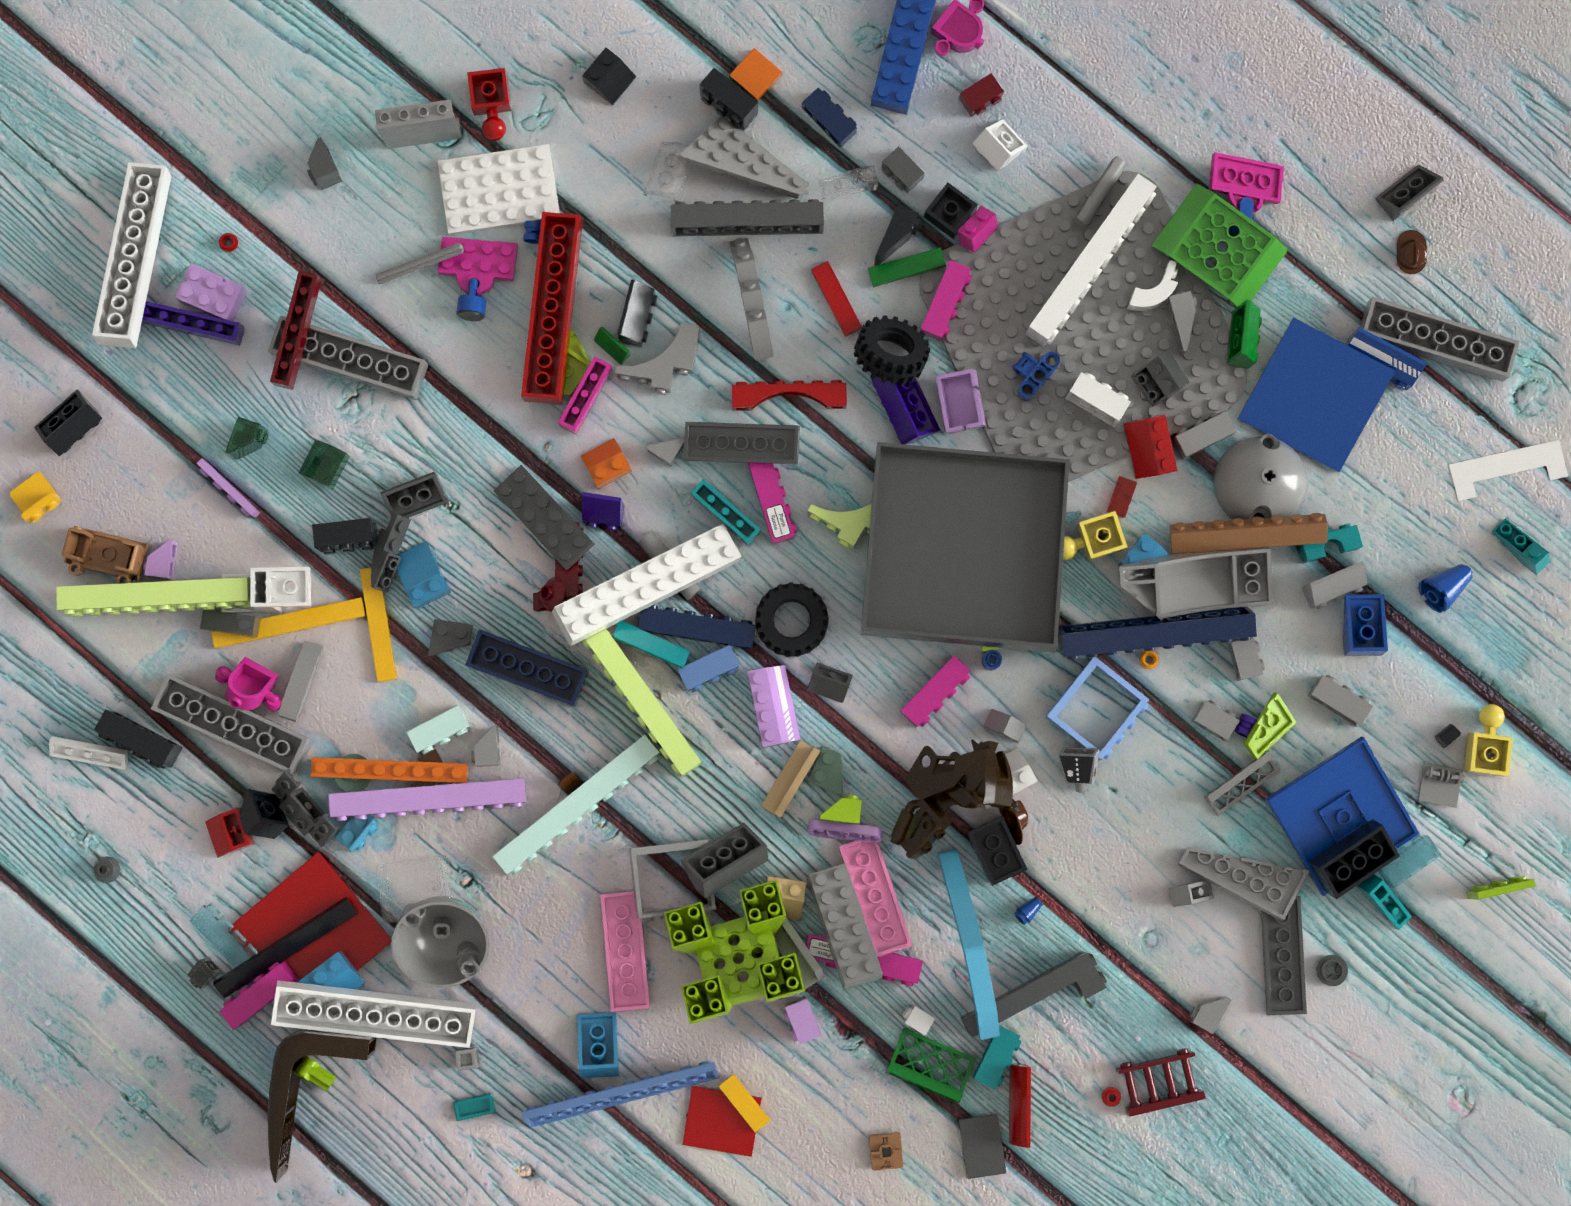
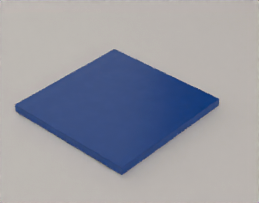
M1293 317L1237 419L1265 434L1275 436L1276 439L1286 443L1295 450L1340 472L1392 379L1395 370Z
M1362 736L1265 798L1306 870H1309V875L1322 896L1328 893H1326L1309 862L1373 819L1384 826L1396 849L1420 834L1370 746Z

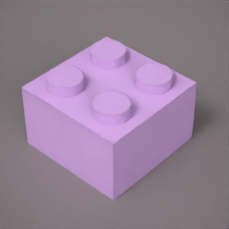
M807 997L785 1005L786 1010H783L786 1022H791L793 1028L790 1029L794 1042L798 1040L799 1044L822 1036Z

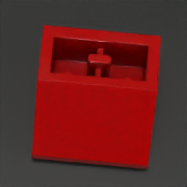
M242 808L229 810L205 821L217 858L255 845L252 835L245 834L240 821Z

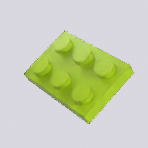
M1514 876L1509 878V882L1508 880H1497L1490 882L1491 886L1483 884L1472 886V890L1466 891L1468 899L1480 900L1536 887L1534 879H1527V876Z

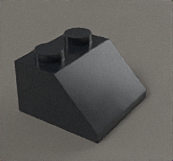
M605 48L585 71L582 78L588 87L611 105H614L635 80L636 75L617 55L608 48Z
M251 789L245 792L240 814V821L245 834L275 839L289 826L285 814L279 808L281 803L276 794Z

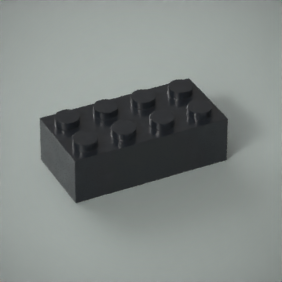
M104 710L94 729L99 733L98 737L106 741H115V746L123 750H132V755L140 759H149V764L157 768H172L183 748L111 710Z
M1372 819L1312 859L1309 863L1326 893L1338 899L1400 857L1384 826Z

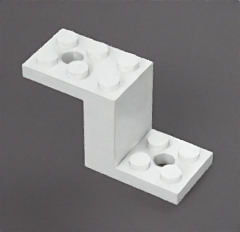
M311 567L250 568V574H222V579L250 578V607H252L241 608L234 606V609H222V612H281V607L311 606ZM288 582L295 583V590L293 592L286 591L285 586Z

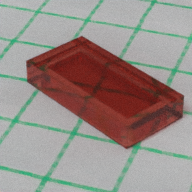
M1119 476L1106 512L1116 511L1118 517L1125 518L1137 482Z

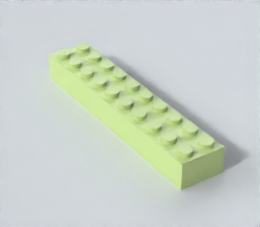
M248 577L56 587L57 610L63 611L64 615H71L72 617H80L83 614L100 616L101 612L108 613L109 615H119L120 611L127 612V614H139V610L146 611V613H158V609L165 610V612H177V608L184 609V611H196V608L215 610V607L234 609V606L252 608L250 607V578Z
M604 629L582 640L588 650L592 648L594 651L592 656L599 666L604 665L606 669L603 672L610 681L614 680L617 683L614 687L620 696L623 697L625 695L628 701L625 703L632 712L637 711L639 714L637 719L644 728H649L651 732L648 735L655 744L659 742L662 746L659 749L666 760L668 758L672 760L673 764L670 766L677 775L681 774L684 777L701 765L702 762L608 630Z

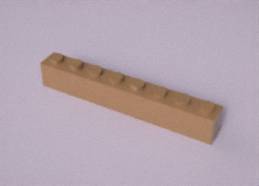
M1312 513L1311 515L1294 514L1283 517L1276 515L1269 518H1236L1227 521L1214 520L1213 522L1196 521L1185 524L1178 522L1169 525L1171 554L1328 543L1327 519L1325 514Z

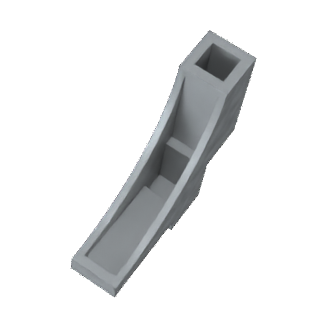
M681 323L675 339L664 352L654 359L639 365L615 366V377H618V380L621 381L637 380V383L640 384L651 382V389L655 390L654 393L665 395L666 392L670 393L674 371L684 376H687L688 373L693 374L700 326Z

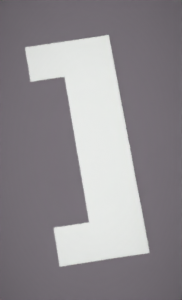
M1559 440L1449 464L1458 501L1477 497L1473 482L1543 466L1547 467L1550 480L1568 477Z

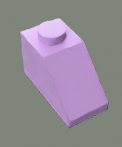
M168 540L147 556V561L143 563L145 576L172 580L177 550L176 541Z

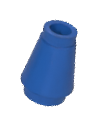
M1034 897L1016 908L1014 915L1020 923L1025 925L1031 922L1043 904L1037 897Z

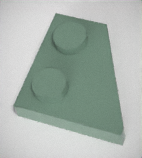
M823 746L808 782L842 796L841 754Z

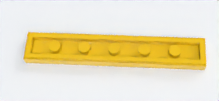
M371 567L360 569L377 682L397 680L384 592L371 587Z

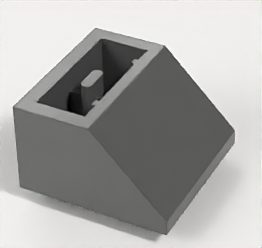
M1170 351L1157 356L1132 375L1152 407L1190 383Z

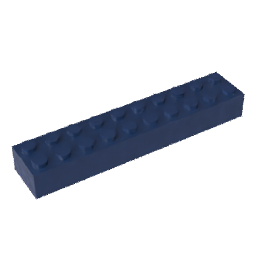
M1236 607L1196 612L1159 619L1157 616L1063 625L1058 627V649L1067 659H1076L1080 655L1095 657L1099 653L1115 655L1117 651L1134 653L1136 649L1153 651L1155 647L1172 649L1174 645L1191 647L1194 643L1210 645L1213 644V641H1220L1222 643L1232 642V639L1247 641L1251 640V637H1257L1256 615L1248 607Z

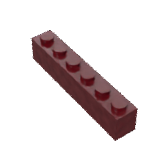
M303 271L298 272L270 379L274 386L290 390L294 389L322 281L316 274Z

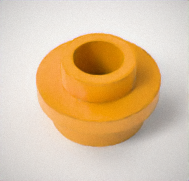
M1144 651L1139 657V662L1145 669H1152L1157 666L1159 657L1155 651ZM1147 656H1150L1152 658L1151 663L1146 662L1145 659Z

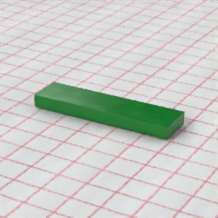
M941 247L870 267L868 271L873 287L943 268L946 267Z

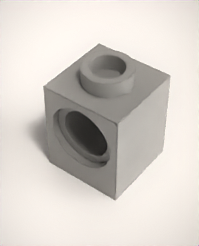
M477 1047L455 1051L458 1071L474 1069L480 1066Z

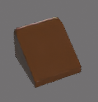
M570 772L557 785L567 795H570L582 785V782L574 772Z

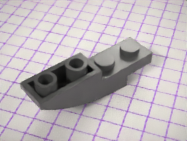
M393 512L387 529L381 528L372 559V588L388 593L402 558L397 554L411 519Z

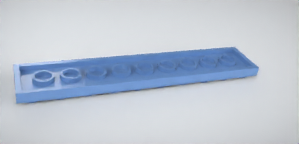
M703 1061L699 1063V1066H684L677 1072L665 1071L661 1073V1076L654 1078L653 1076H646L642 1078V1081H627L623 1083V1086H608L603 1089L604 1091H589L584 1093L585 1096H570L562 1102L550 1101L543 1107L531 1106L522 1114L524 1121L532 1128L712 1081L720 1077L714 1062Z

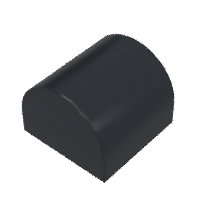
M1449 724L1435 736V739L1442 748H1446L1461 735V732L1454 725Z

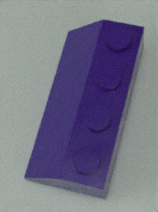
M878 377L871 378L901 444L914 443L940 431L916 378L912 383L907 380L906 385H901L900 382H897L896 385H891V381L882 383Z

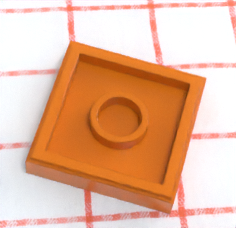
M753 48L729 77L758 101L782 75V71Z

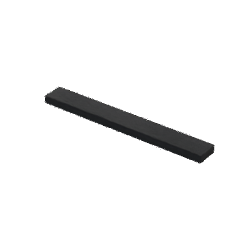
M347 897L343 898L213 981V986L225 999L262 973L267 972L268 968L276 962L281 963L356 915L357 910Z

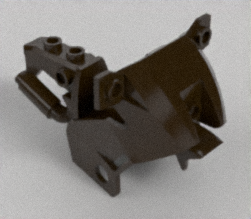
M972 739L973 752L960 755L958 752H952L949 756H937L930 746H924L905 777L912 793L919 799L908 802L905 808H902L891 833L892 838L890 842L896 845L900 844L907 852L906 856L910 859H916L923 854L929 853L933 848L932 844L936 839H941L946 833L944 830L952 824L946 814V810L953 805L969 809L990 805L997 808L1004 807L1019 814L1021 810L1017 807L1018 803L1013 799V779L1004 751H999L995 754L998 742L981 741L977 743ZM924 756L930 758V765L926 768L922 764ZM939 760H945L943 764H938ZM955 761L954 765H951L949 763ZM920 808L919 811H916L915 814H913L915 809Z

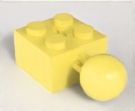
M1116 511L1079 522L1076 527L1080 537L1076 539L1070 536L1064 537L1063 560L1073 558L1077 550L1084 548L1088 561L1125 550L1127 544ZM1099 532L1102 535L1105 534L1106 537L1103 540L1098 538Z
M1495 704L1484 706L1479 713V720L1485 727L1484 734L1468 733L1464 772L1499 777L1509 776L1513 738L1496 735V728L1502 725L1505 715L1503 710Z

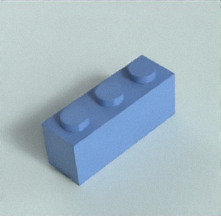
M728 645L685 665L683 669L679 668L677 670L687 691L691 690L693 693L702 689V685L707 682L713 684L719 681V677L724 674L730 676L738 672L737 668L740 665L731 646Z

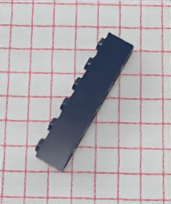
M652 605L640 613L638 628L648 633L730 645L751 650L753 647L756 625H752L753 622L749 620H741L740 623L734 622V618L722 617V619L714 618L715 615L706 613L703 616L695 615L696 612L684 610V613H679L677 609L670 607L661 610L656 605Z

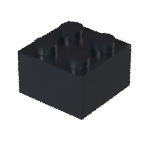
M947 182L926 209L924 218L954 240L958 235L957 231L975 213L978 204Z

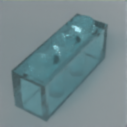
M1418 835L1411 840L1412 844L1397 849L1400 857L1378 871L1390 888H1396L1442 855L1428 835Z

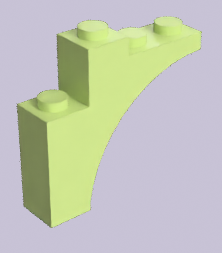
M813 504L808 509L810 519L817 523L820 521L827 524L826 528L833 532L839 531L837 539L840 541L838 543L845 548H849V546L854 548L864 529L868 530L866 533L869 535L871 504L847 512L829 511Z

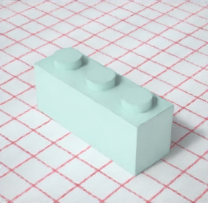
M458 705L411 729L407 734L416 752L425 755L434 750L433 746L437 744L442 746L450 742L452 736L457 734L459 737L468 732L467 729L471 725L461 706Z

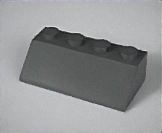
M742 823L683 858L681 863L694 888L704 898H707L767 862V845L745 823Z

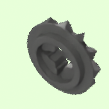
M1337 955L1324 956L1319 960L1316 968L1317 977L1328 986L1342 984L1348 975L1346 962ZM1335 965L1334 970L1338 975L1330 974L1329 976V970L1325 966L1333 967Z

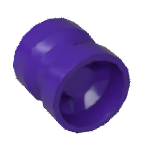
M1241 713L1239 725L1236 726L1234 732L1247 738L1257 719Z

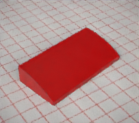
M1011 1064L1009 1075V1143L1019 1147L1030 1148L1031 1067L1026 1064Z

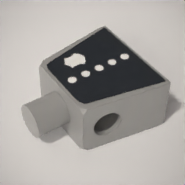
M1063 747L1058 756L1065 782L1075 783L1076 792L1078 793L1086 792L1087 784H1092L1096 778L1099 748Z

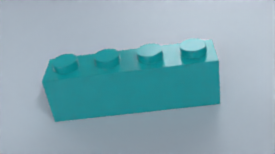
M704 479L690 493L694 500L724 524L747 546L761 533V529Z

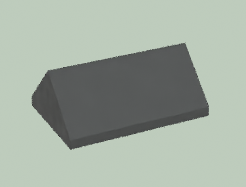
M1418 164L1375 199L1394 221L1433 191L1444 179L1442 176Z
M435 472L380 492L391 516L394 512L409 518L448 503L440 479Z

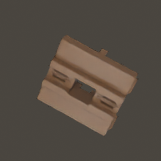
M900 1133L869 1135L872 1170L898 1169L903 1167ZM882 1147H890V1156L882 1155Z

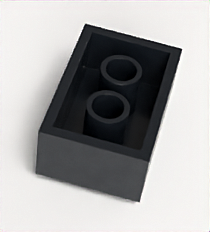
M713 68L699 84L701 100L706 105L715 107L716 112L720 116L728 117L731 120L730 122L738 129L742 128L745 130L758 115V102L717 69Z
M371 518L312 525L314 548L324 552V555L335 554L337 550H343L345 553L354 552V548L372 550L378 538L376 523Z
M1003 816L966 832L990 886L1028 870Z

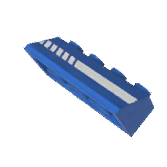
M1360 327L1349 336L1345 344L1395 370L1390 381L1401 390L1410 389L1427 365V362Z

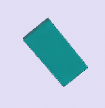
M492 1093L453 1102L457 1121L496 1113Z

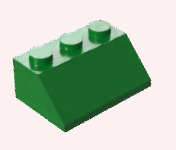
M1251 300L1244 301L1232 311L1227 365L1249 369L1258 360L1257 346L1260 342V335L1258 333L1262 317H1260L1261 310Z

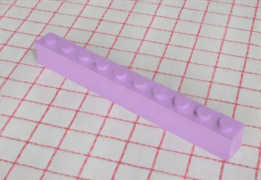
M525 779L328 794L330 817L335 818V821H345L348 816H355V820L367 819L366 815L373 814L374 818L386 817V813H394V816H406V812L413 811L414 815L425 814V810H433V813H444L445 809L452 808L453 812L464 811V807H472V810H482L486 805H491L492 809L503 808V804H511V807L523 806L524 802H527Z

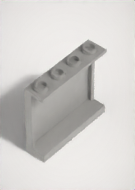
M451 99L375 110L377 130L388 149L462 138L460 119L455 118Z

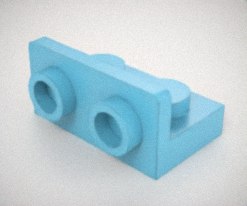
M366 815L367 819L355 820V816H352L337 835L336 839L346 846L350 852L355 853L356 850L359 852L366 844L364 840L367 836H372L378 829L376 825L379 822L371 815Z

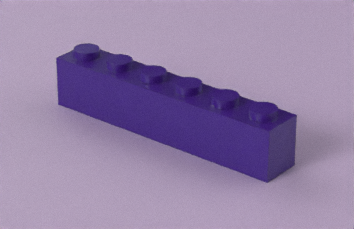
M148 301L145 303L142 318L143 324L239 346L245 329L239 322Z

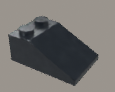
M899 204L897 205L875 256L874 265H880L909 241L911 235H916L920 223L918 212Z

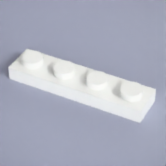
M54 736L49 740V752L52 757L126 770L128 766V750Z

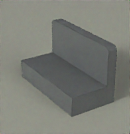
M817 662L807 690L843 703L853 675Z

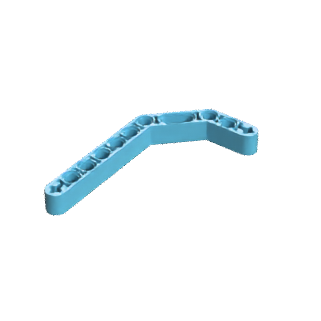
M957 849L938 852L943 878L965 957L974 1001L978 1035L980 1040L998 1037L1000 1032L997 1007L985 948Z

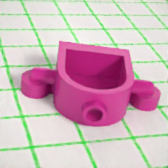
M957 0L952 1L931 29V34L939 39L935 44V53L938 56H946L950 48L959 53H967L975 48L980 49L985 40L981 38L983 25L976 13H980L983 10L984 0H970L969 9Z
M244 657L234 671L227 667H219L216 670L215 679L219 683H227L225 695L232 707L241 710H253L258 708L263 702H266V707L269 710L277 711L280 709L282 698L277 694L271 693L276 687L278 674L247 657Z

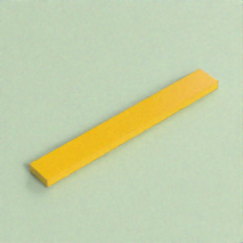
M361 597L263 618L260 620L257 638L211 631L214 648L218 649L366 617L363 598Z

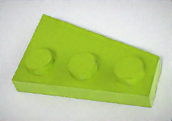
M1272 693L1244 742L1253 759H1259L1297 723L1278 693Z

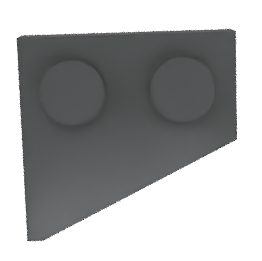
M434 619L428 656H435L458 647L470 645L473 625Z

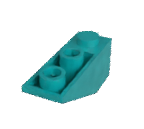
M1506 518L1492 530V533L1535 575L1550 563L1549 552Z

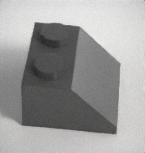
M321 137L317 138L307 162L310 168L307 172L314 185H318L321 190H324L342 182V179L325 142Z

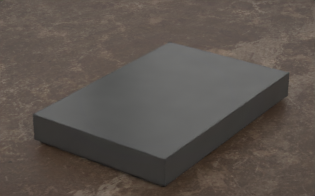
M997 1113L958 1119L967 1179L1005 1174L1006 1167Z

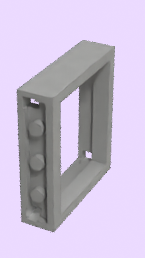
M708 839L629 849L637 919L642 918V922L654 921L653 917L661 916V920H665L664 912L677 909L643 912L637 855L699 849L709 844ZM714 894L707 897V904L703 905L707 914H711V910H716Z

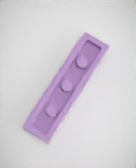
M201 458L196 463L201 467L199 471L206 478L210 476L214 480L212 484L220 491L224 489L228 493L226 497L234 504L238 502L242 506L240 510L247 517L252 515L256 518L261 513L206 460Z

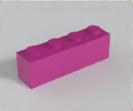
M952 260L949 261L920 332L940 342L942 337H947L951 328L947 325L950 319L954 321L958 311L955 309L957 302L961 303L965 292H962L964 285L968 286L971 281V268Z
M594 356L558 421L560 427L577 435L613 370L611 364Z
M954 655L900 712L916 728L919 725L923 727L930 720L928 715L932 711L938 712L943 706L941 702L946 697L950 699L957 692L954 688L959 683L962 686L970 678L968 674L971 671Z
M286 961L281 964L276 962L268 968L270 971L264 976L262 973L253 980L255 984L250 988L248 985L238 992L239 996L236 999L231 997L223 1003L224 1008L219 1012L233 1030L240 1027L275 999L277 980L287 982L299 981V978Z

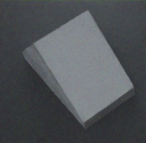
M684 438L647 445V450L667 465L672 466L684 447Z
M991 709L984 727L1019 742L1026 724L1011 715Z

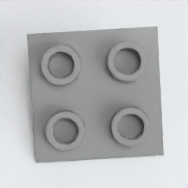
M1424 763L1418 801L1457 808L1460 784L1465 779V776L1462 775L1463 770Z

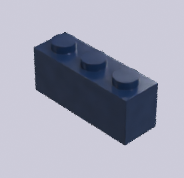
M818 87L802 102V109L841 148L856 134L857 124L851 117L847 118L843 114L844 110L837 103L834 104L830 100V95L825 90L821 91Z

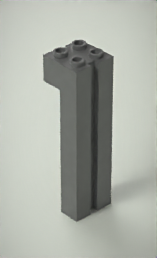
M1082 951L995 998L998 1023L1074 983L1080 996H1084L1085 999L1105 989L1104 983L1107 981L1103 973L1099 972V970L1097 971L1095 967L1097 962L1094 956ZM974 1009L960 1017L972 1038L978 1035Z

